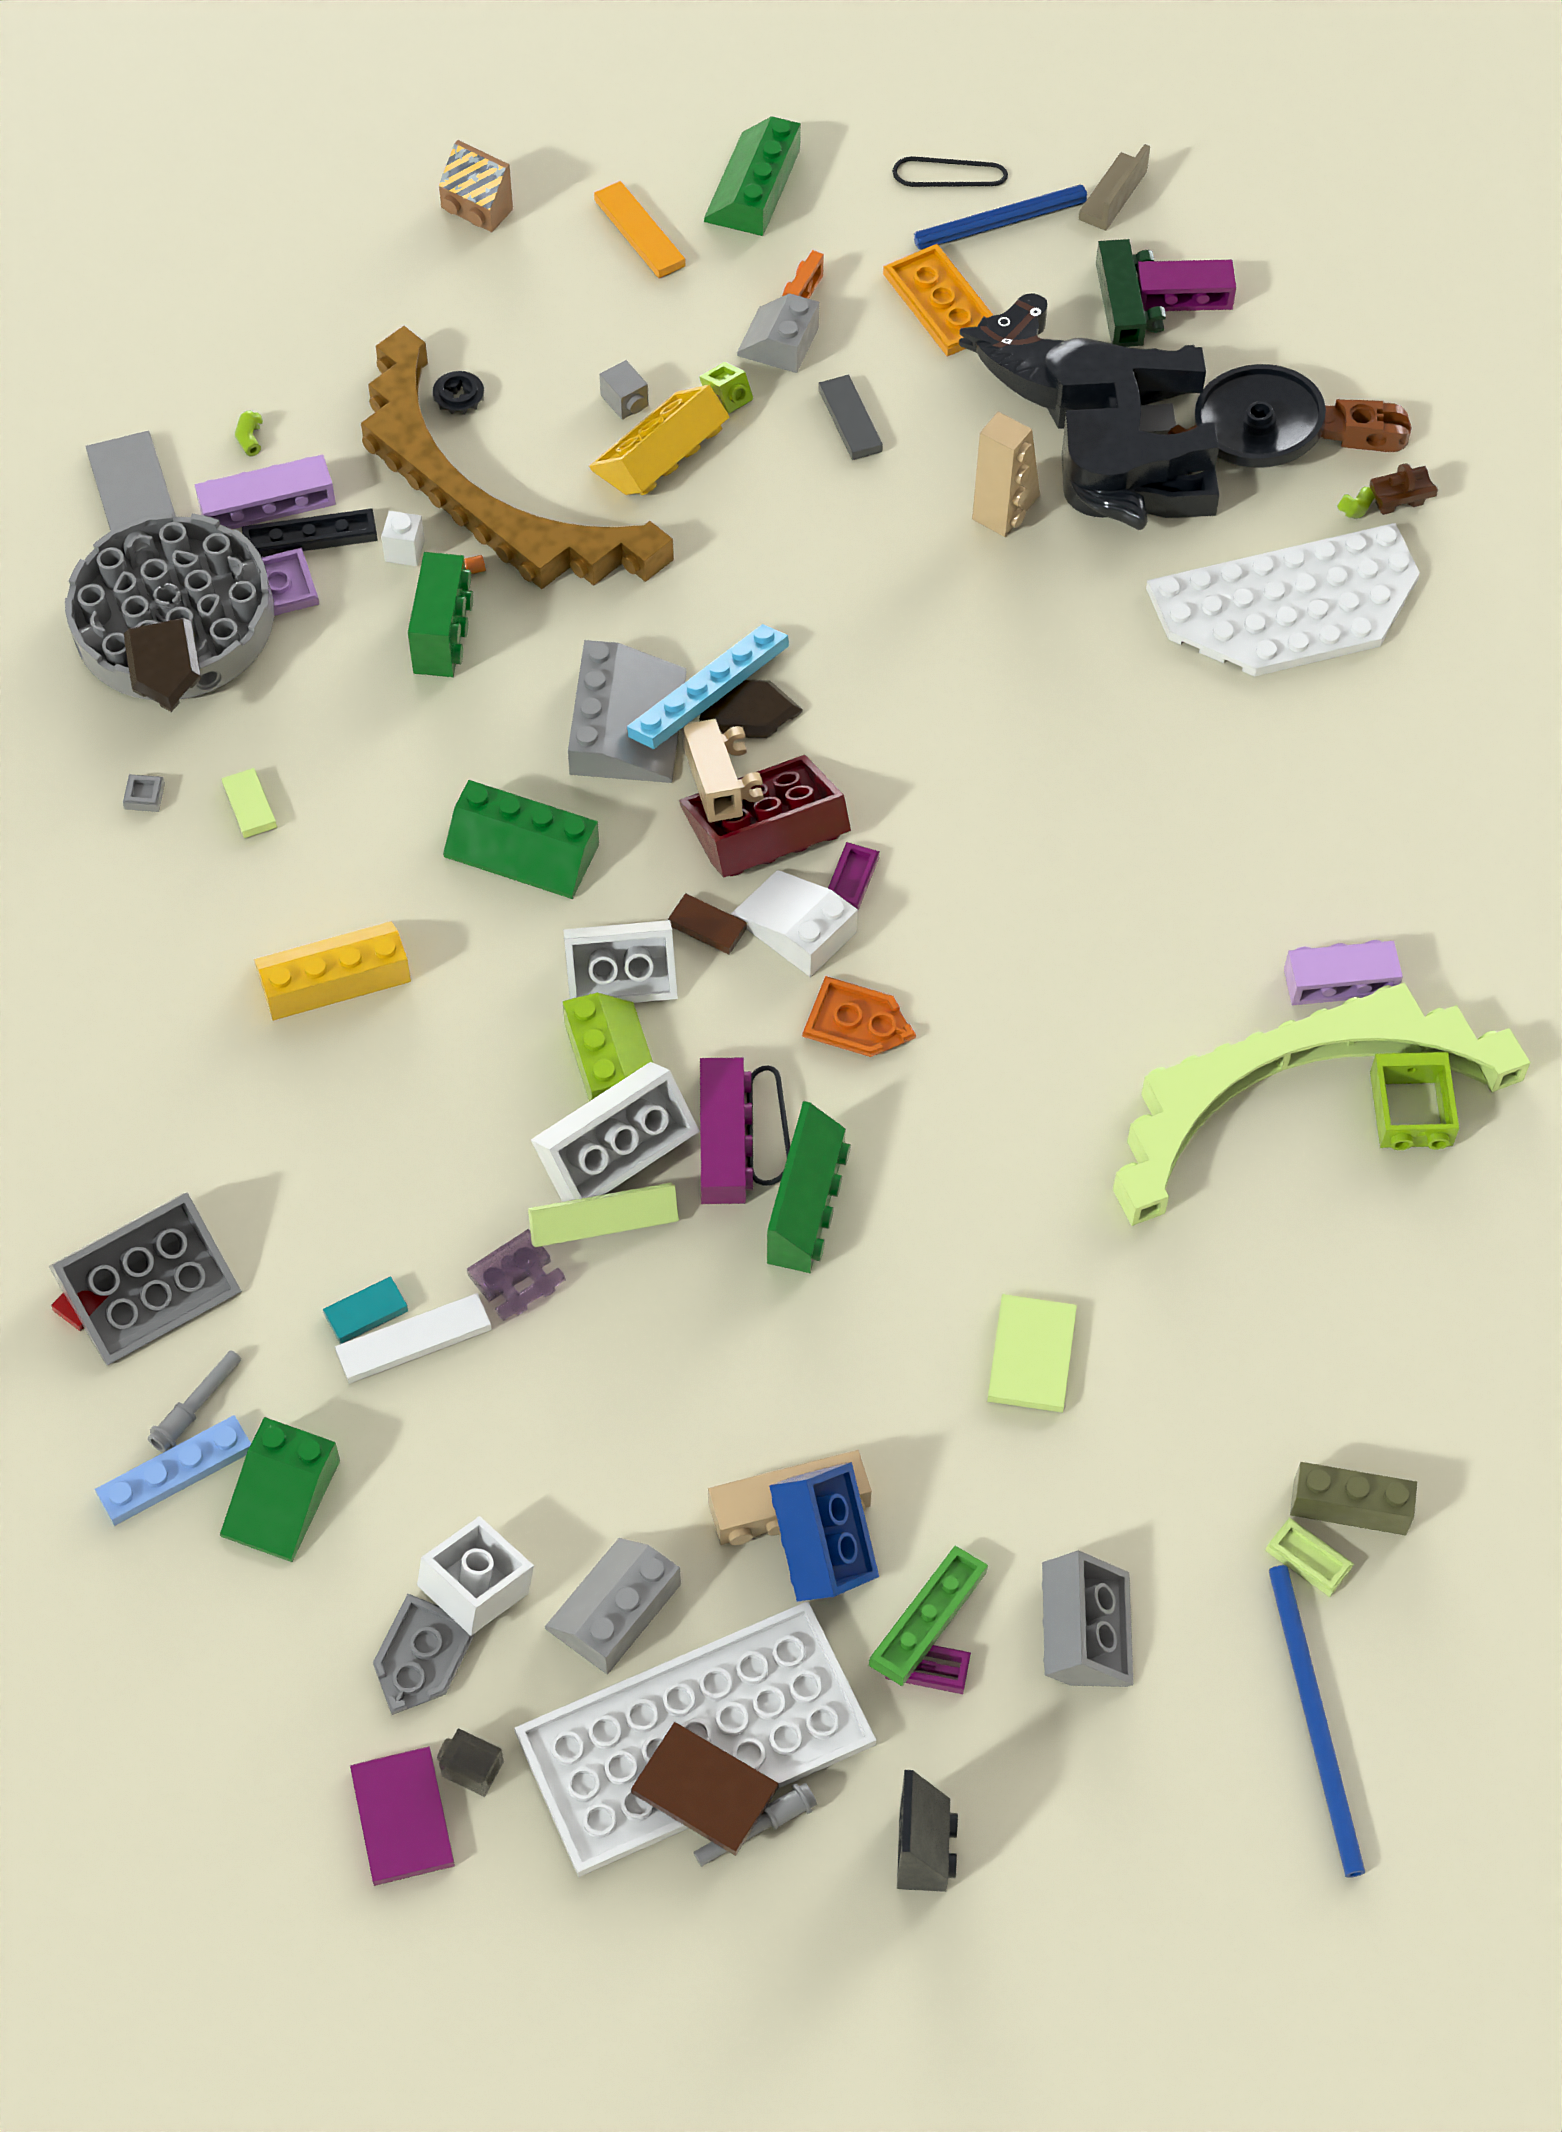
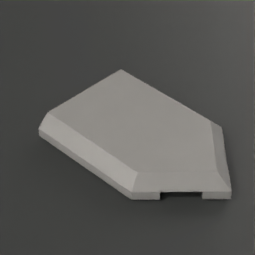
M407 1594L373 1661L392 1715L446 1695L475 1635L470 1636L438 1605L411 1594Z

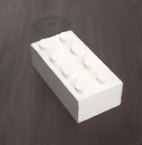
M650 1062L531 1139V1142L561 1200L565 1202L608 1193L700 1131L670 1070Z

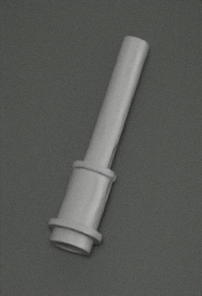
M230 1350L183 1404L178 1402L158 1426L151 1427L148 1441L160 1452H165L176 1446V1439L196 1419L194 1413L241 1361L237 1353Z
M806 1783L800 1786L794 1784L792 1785V1791L769 1803L746 1841L771 1826L774 1830L778 1829L779 1826L803 1812L810 1814L812 1812L811 1808L817 1805V1802ZM710 1842L693 1853L702 1867L728 1851Z

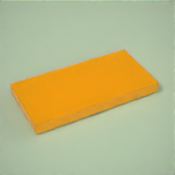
M938 244L883 266V275L947 357L966 349L959 345V339L964 338L960 335L961 328L977 327L983 316L986 318L993 316Z

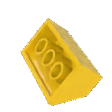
M710 384L675 392L589 465V467L595 474L625 495L636 493L645 495L657 486L655 482L657 479L671 474L679 467L678 461L683 457L687 458L696 453L701 448L700 442L705 438L709 439L717 435L723 429L721 424L730 416Z
M392 921L254 959L273 1021L411 982L408 959L398 930Z

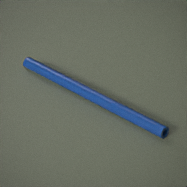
M1275 1566L1269 1569V1575L1345 1877L1361 1876L1365 1874V1868L1288 1566Z

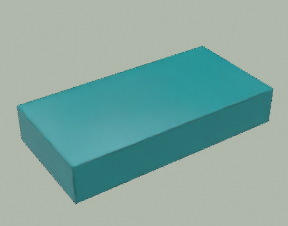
M391 1276L323 1308L324 1316L340 1344L408 1312V1306Z

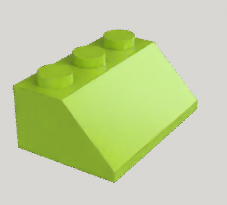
M598 992L562 1001L564 1024L589 1102L646 1064L653 1063L633 1002Z

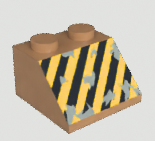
M457 140L454 143L439 184L441 208L450 214H455L471 222L477 227L493 232L513 210L510 165Z

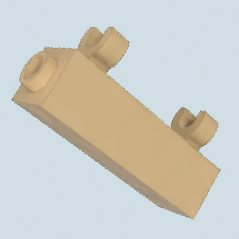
M716 719L688 723L682 728L685 754L708 822L742 817L743 799L749 802H759L764 799L761 788L750 789L755 785L762 784L760 773L752 772L738 780L728 754L741 756L747 753L744 742L734 743L738 739L745 738L743 727H732L724 734H721Z

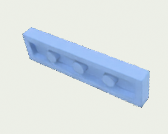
M235 1415L99 1486L95 1491L115 1526L246 1456L251 1443Z

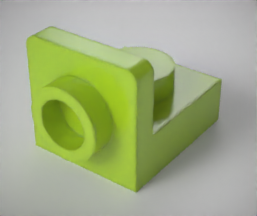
M723 362L699 376L702 386L710 384L715 394L720 396L722 405L728 413L753 400L746 372L727 362Z

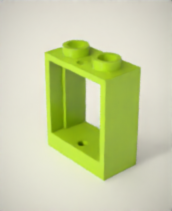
M1448 1052L1375 1054L1370 1077L1380 1148L1406 1150L1411 1147H1429L1430 1149L1439 1150L1453 1146L1459 1131V1122ZM1435 1083L1440 1124L1391 1125L1386 1084Z

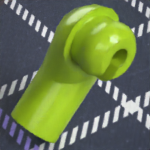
M248 410L239 417L235 438L245 453L251 457L257 455L261 450V446L253 436V431L260 429L259 424L263 423V419L258 412Z
M1363 487L1355 499L1349 494H1345L1337 508L1345 512L1346 517L1358 519L1367 512L1375 496L1371 488Z

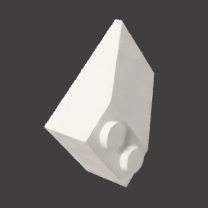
M779 870L771 875L731 913V915L747 922V930L809 977L818 971L857 933L858 909L828 888Z

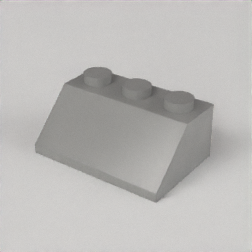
M618 1538L545 1625V1629L608 1675L680 1587V1567L647 1544Z
M1079 1550L1042 1562L1043 1662L1045 1676L1070 1686H1132L1133 1661L1129 1572Z

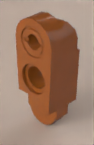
M1336 399L1335 406L1325 405V427L1321 435L1323 439L1339 440L1343 448L1381 452H1398L1408 445L1412 427L1407 412L1400 405L1375 400Z

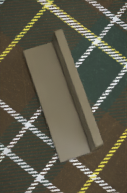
M1144 144L1136 157L1120 152L1080 209L1078 220L1105 231L1108 229L1147 173L1150 154L1149 145Z

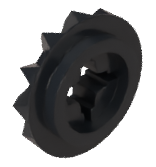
M449 372L442 375L433 386V399L438 403L440 410L448 409L451 415L455 411H462L466 414L469 408L477 409L478 403L484 401V386L482 381L470 372ZM461 387H463L464 394H461L459 398H454L453 394H457Z

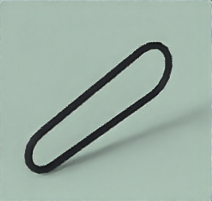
M916 156L904 157L898 160L892 170L894 178L899 183L910 187L998 186L1003 184L1008 176L1005 167L998 163ZM919 161L994 167L1003 172V177L993 182H909L899 177L897 169L904 162Z
M769 1065L761 1066L751 1073V1093H747V1103H752V1125L747 1126L748 1135H752V1157H748V1167H753V1080L763 1071H771L775 1075L786 1157H788L790 1150L781 1077L779 1071ZM753 1169V1181L763 1186L774 1185L782 1179L783 1172L772 1180L759 1179Z

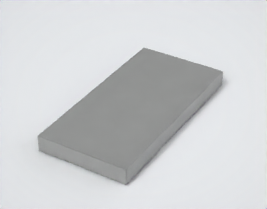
M149 431L86 446L110 531L130 521L155 514L172 513L173 517H176Z

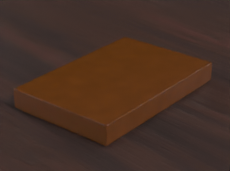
M674 1721L632 1786L631 1794L736 1856L778 1790L779 1783Z

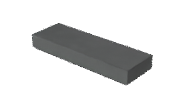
M849 374L819 382V392L851 459L855 460L882 452L883 444Z

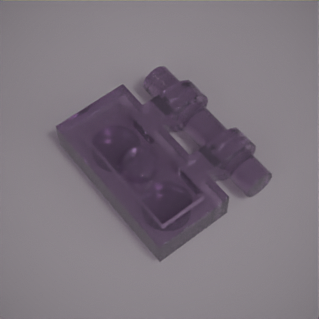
M529 1229L467 1268L469 1278L488 1302L501 1294L506 1299L504 1303L495 1308L498 1316L503 1321L513 1314L517 1316L528 1310V1304L542 1295L547 1297L556 1291L555 1287L566 1280L559 1268L554 1269L548 1274L543 1271L542 1268L551 1262L550 1255L543 1246L534 1247L532 1245L531 1231ZM530 1276L534 1283L518 1292L514 1286Z

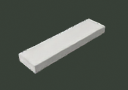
M476 1293L337 1345L335 1349L350 1384L488 1332L492 1328L479 1295Z

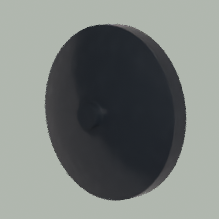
M1246 365L1224 372L1205 386L1203 394L1199 395L1195 406V425L1200 426L1205 422H1215L1219 445L1217 457L1226 462L1244 467L1264 468L1291 462L1307 453L1318 442L1325 427V401L1318 387L1303 374L1277 365Z

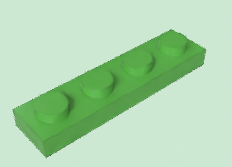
M955 1545L871 1655L868 1666L903 1686L986 1575L988 1565Z

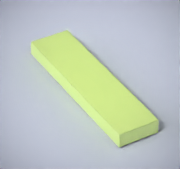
M672 1183L528 1208L531 1240L534 1247L679 1221L675 1185Z

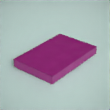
M430 1746L350 1765L374 1886L455 1866Z

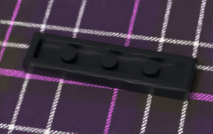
M373 508L241 526L242 534L255 546L261 557L302 548L303 551L378 541Z

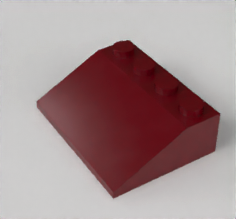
M805 754L757 771V773H760L762 784L755 785L750 789L761 788L764 799L759 802H749L743 799L742 817L708 822L699 793L679 800L680 806L711 864L723 878L739 875L744 870L760 864L772 863L777 858L792 852H802L809 846L819 842L835 840L841 834L851 831L844 794Z

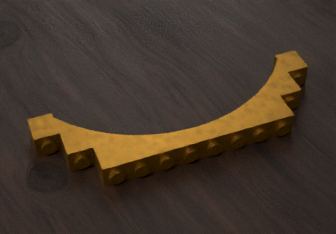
M402 326L375 346L377 354L376 364L382 374L368 384L369 403L375 413L361 422L362 443L369 453L376 454L383 459L391 471L398 472L405 477L412 488L421 490L427 495L434 506L443 508L449 513L456 524L461 527L465 526L470 530L481 544H487L504 563H510L526 581H532L539 588L543 589L571 567L576 576L585 578L594 586L623 564L630 574H636L646 582L674 560L673 538L651 521L641 526L597 527L563 523L514 508L474 485L448 461L435 444L421 414L418 403V388L422 368L428 365L426 342L407 327Z

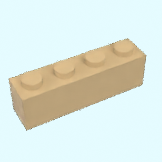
M859 1450L708 1488V1503L720 1545L728 1543L731 1545L745 1544L752 1540L753 1537L766 1533L771 1536L780 1535L769 1485L804 1473L852 1462L863 1511L867 1507H871L872 1491Z

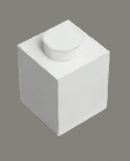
M395 511L388 512L381 535L385 562L411 566L418 565L425 542L421 515Z

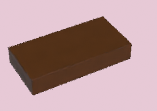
M686 893L668 918L672 928L730 955L747 929V922Z

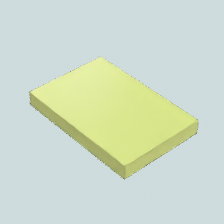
M1002 1294L987 1402L1063 1413L1077 1305Z

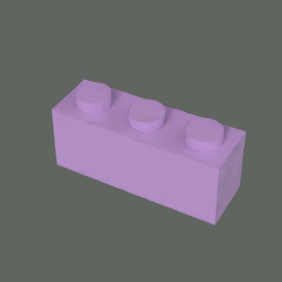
M1371 940L1363 944L1346 945L1338 943L1330 947L1321 948L1300 947L1288 951L1284 966L1292 1006L1345 1001L1353 997L1363 998L1374 994L1375 991L1383 986L1391 985L1393 987L1399 985L1403 978L1394 941L1382 942L1380 940Z

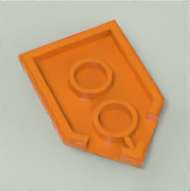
M825 976L802 1037L872 1057L915 1039L916 1034L903 1017L894 996Z

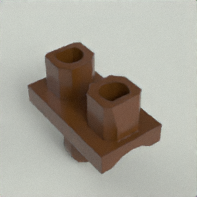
M1408 463L1399 465L1397 473L1373 478L1369 484L1375 496V503L1383 515L1394 512L1396 506L1408 504L1412 507L1424 505L1427 498L1437 496L1438 492L1436 485L1430 480L1426 466L1412 469Z

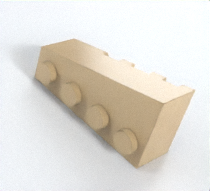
M997 412L982 429L979 436L972 520L1006 537L1013 527L1017 528L1021 525L1026 511L1040 496L1032 429Z

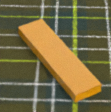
M621 181L594 192L595 202L658 278L685 267L684 256Z

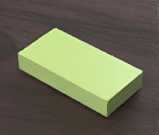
M255 768L221 778L244 838L277 828L276 820Z
M1290 1517L1265 1550L1329 1597L1354 1565L1353 1562Z

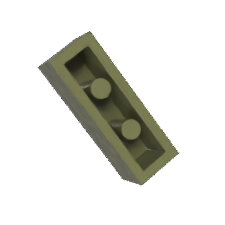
M1300 1462L1293 1484L1290 1516L1407 1535L1414 1519L1417 1481Z

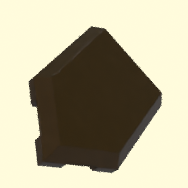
M180 618L129 628L124 633L133 692L142 697H149L158 702L162 708L172 712L180 703L179 699L189 688H193L201 679L192 622L188 619Z
M745 679L702 712L699 721L716 719L721 734H724L732 727L740 726L743 727L745 738L767 739L777 732V728L787 720H793L801 714L803 709L770 680Z

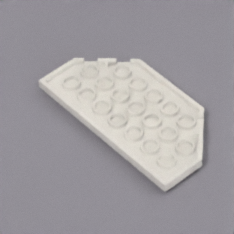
M1396 523L1147 580L1146 590L1168 640L1180 645L1182 642L1199 648V653L1222 663L1225 660L1243 667V672L1255 677L1380 647L1390 626L1395 622L1403 608L1410 591L1416 585L1420 572Z

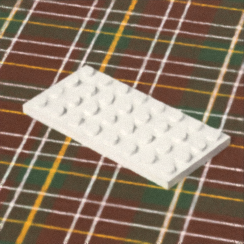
M809 1601L514 1728L578 1877L689 1829L631 1794L632 1786L674 1721L778 1782L779 1788L876 1746V1738Z

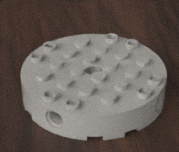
M163 513L130 521L115 528L93 544L94 550L85 560H79L70 576V587L67 598H65V613L78 653L86 667L101 682L129 696L152 700L147 696L142 697L132 690L124 641V633L129 628L185 618L192 622L201 679L193 688H189L180 699L195 697L213 691L236 678L258 657L272 630L274 599L265 565L259 552L241 532L236 529L232 531L220 525L219 520L208 516L192 513L191 517H173L172 513Z

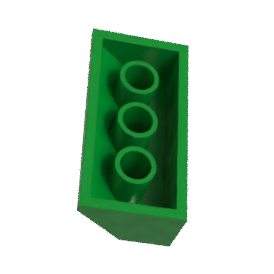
M771 116L742 132L705 214L704 222L760 236L764 235L800 152L801 123Z
M468 780L454 807L443 855L445 858L573 899L599 847L598 821Z
M803 1101L767 1229V1264L811 1273L814 1260L821 1261L825 1239H821L820 1236L823 1228H830L834 1207L829 1206L831 1196L838 1197L842 1175L837 1173L840 1164H847L851 1144L845 1143L846 1128L810 1102Z

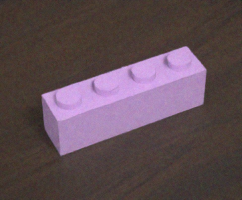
M323 454L194 484L201 514L219 520L220 525L229 529L336 505L332 480Z

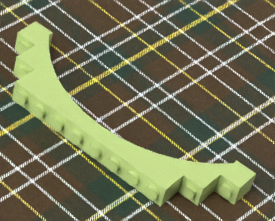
M1405 982L1393 987L1386 985L1379 988L1374 994L1363 998H1350L1341 1006L1329 1010L1326 1008L1317 1010L1305 1019L1299 1021L1289 1020L1281 1024L1277 1029L1269 1032H1256L1244 1041L1236 1044H1223L1211 1053L1200 1057L1193 1055L1175 1066L1169 1068L1160 1067L1151 1071L1144 1078L1141 1095L1152 1115H1143L1130 1124L1127 1143L1138 1163H1129L1116 1172L1113 1191L1131 1226L1165 1214L1169 1198L1165 1190L1179 1156L1198 1129L1231 1098L1251 1085L1289 1068L1341 1057L1375 1056V1054L1448 1052L1450 1069L1452 1071L1486 1084L1492 1093L1523 1081L1531 1062L1510 1028L1499 1032L1489 1031L1477 1039L1457 1005L1447 1009L1437 1008L1424 1016Z

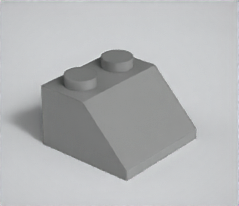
M789 293L760 306L737 351V356L797 373L819 328V302Z

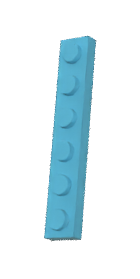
M764 624L760 625L627 726L628 737L652 749L657 748L789 647L788 635Z

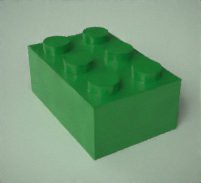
M424 552L408 628L413 674L454 677L456 664L461 665L463 644H460L461 637L466 638L468 633V617H465L466 611H471L473 607V591L469 590L471 570L465 568L464 555Z

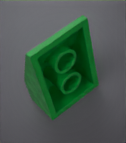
M264 1417L247 1451L220 1536L293 1562L340 1463L336 1442Z

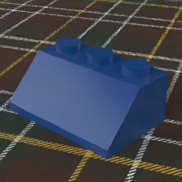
M852 1462L793 1476L769 1485L772 1505L776 1512L781 1533V1543L785 1550L790 1580L794 1587L797 1602L835 1597L879 1577Z

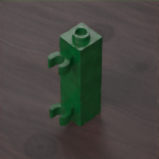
M1130 239L1098 241L1096 268L1111 344L1123 347L1143 346L1146 330L1155 333L1164 331L1163 320L1166 319L1164 307L1156 306L1148 311H1144L1136 274L1138 262L1154 261L1152 250H1142L1137 254H1132Z

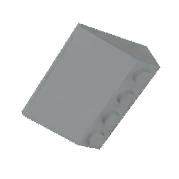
M584 640L568 746L569 774L672 783L679 731L657 748L652 749L629 738L627 726L684 684L686 668L620 643Z
M188 1192L173 1198L49 1265L62 1292L65 1294L106 1365L113 1363L242 1292ZM84 1290L91 1291L95 1295H109L88 1316L77 1293Z

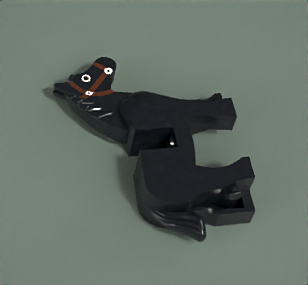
M1035 293L1022 295L1006 312L1000 315H993L989 318L983 316L977 327L960 329V335L964 337L959 339L961 347L976 352L984 365L1001 382L1023 398L1047 408L1058 429L1064 428L1062 445L1063 491L1067 502L1075 510L1092 517H1109L1137 530H1142L1147 525V514L1163 518L1216 516L1220 494L1215 470L1219 450L1215 422H1205L1189 431L1169 435L1139 430L1141 405H1147L1186 393L1203 394L1206 367L1202 347L1185 345L1177 351H1166L1156 348H1129L1088 338H1073L1066 341L1042 339L1038 335L1044 331L1046 326L1048 304L1044 297ZM1203 471L1201 473L1194 475H1185L1191 472Z

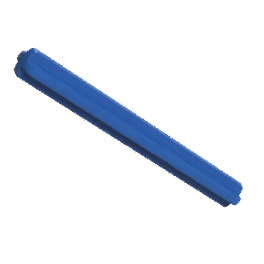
M1079 184L919 230L914 233V242L916 247L922 250L935 244H943L1075 206L1087 201V191L1083 185Z

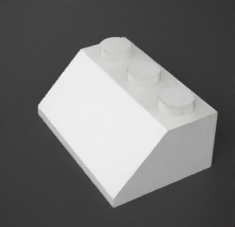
M670 920L563 929L570 999L597 992L633 1003L678 999Z

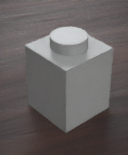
M627 360L599 374L601 396L621 419L639 413L649 406L648 384Z

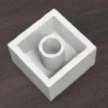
M479 1516L421 1557L417 1586L472 1636L529 1594L534 1565Z

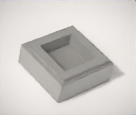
M129 774L123 799L124 809L159 812L165 786L164 778Z

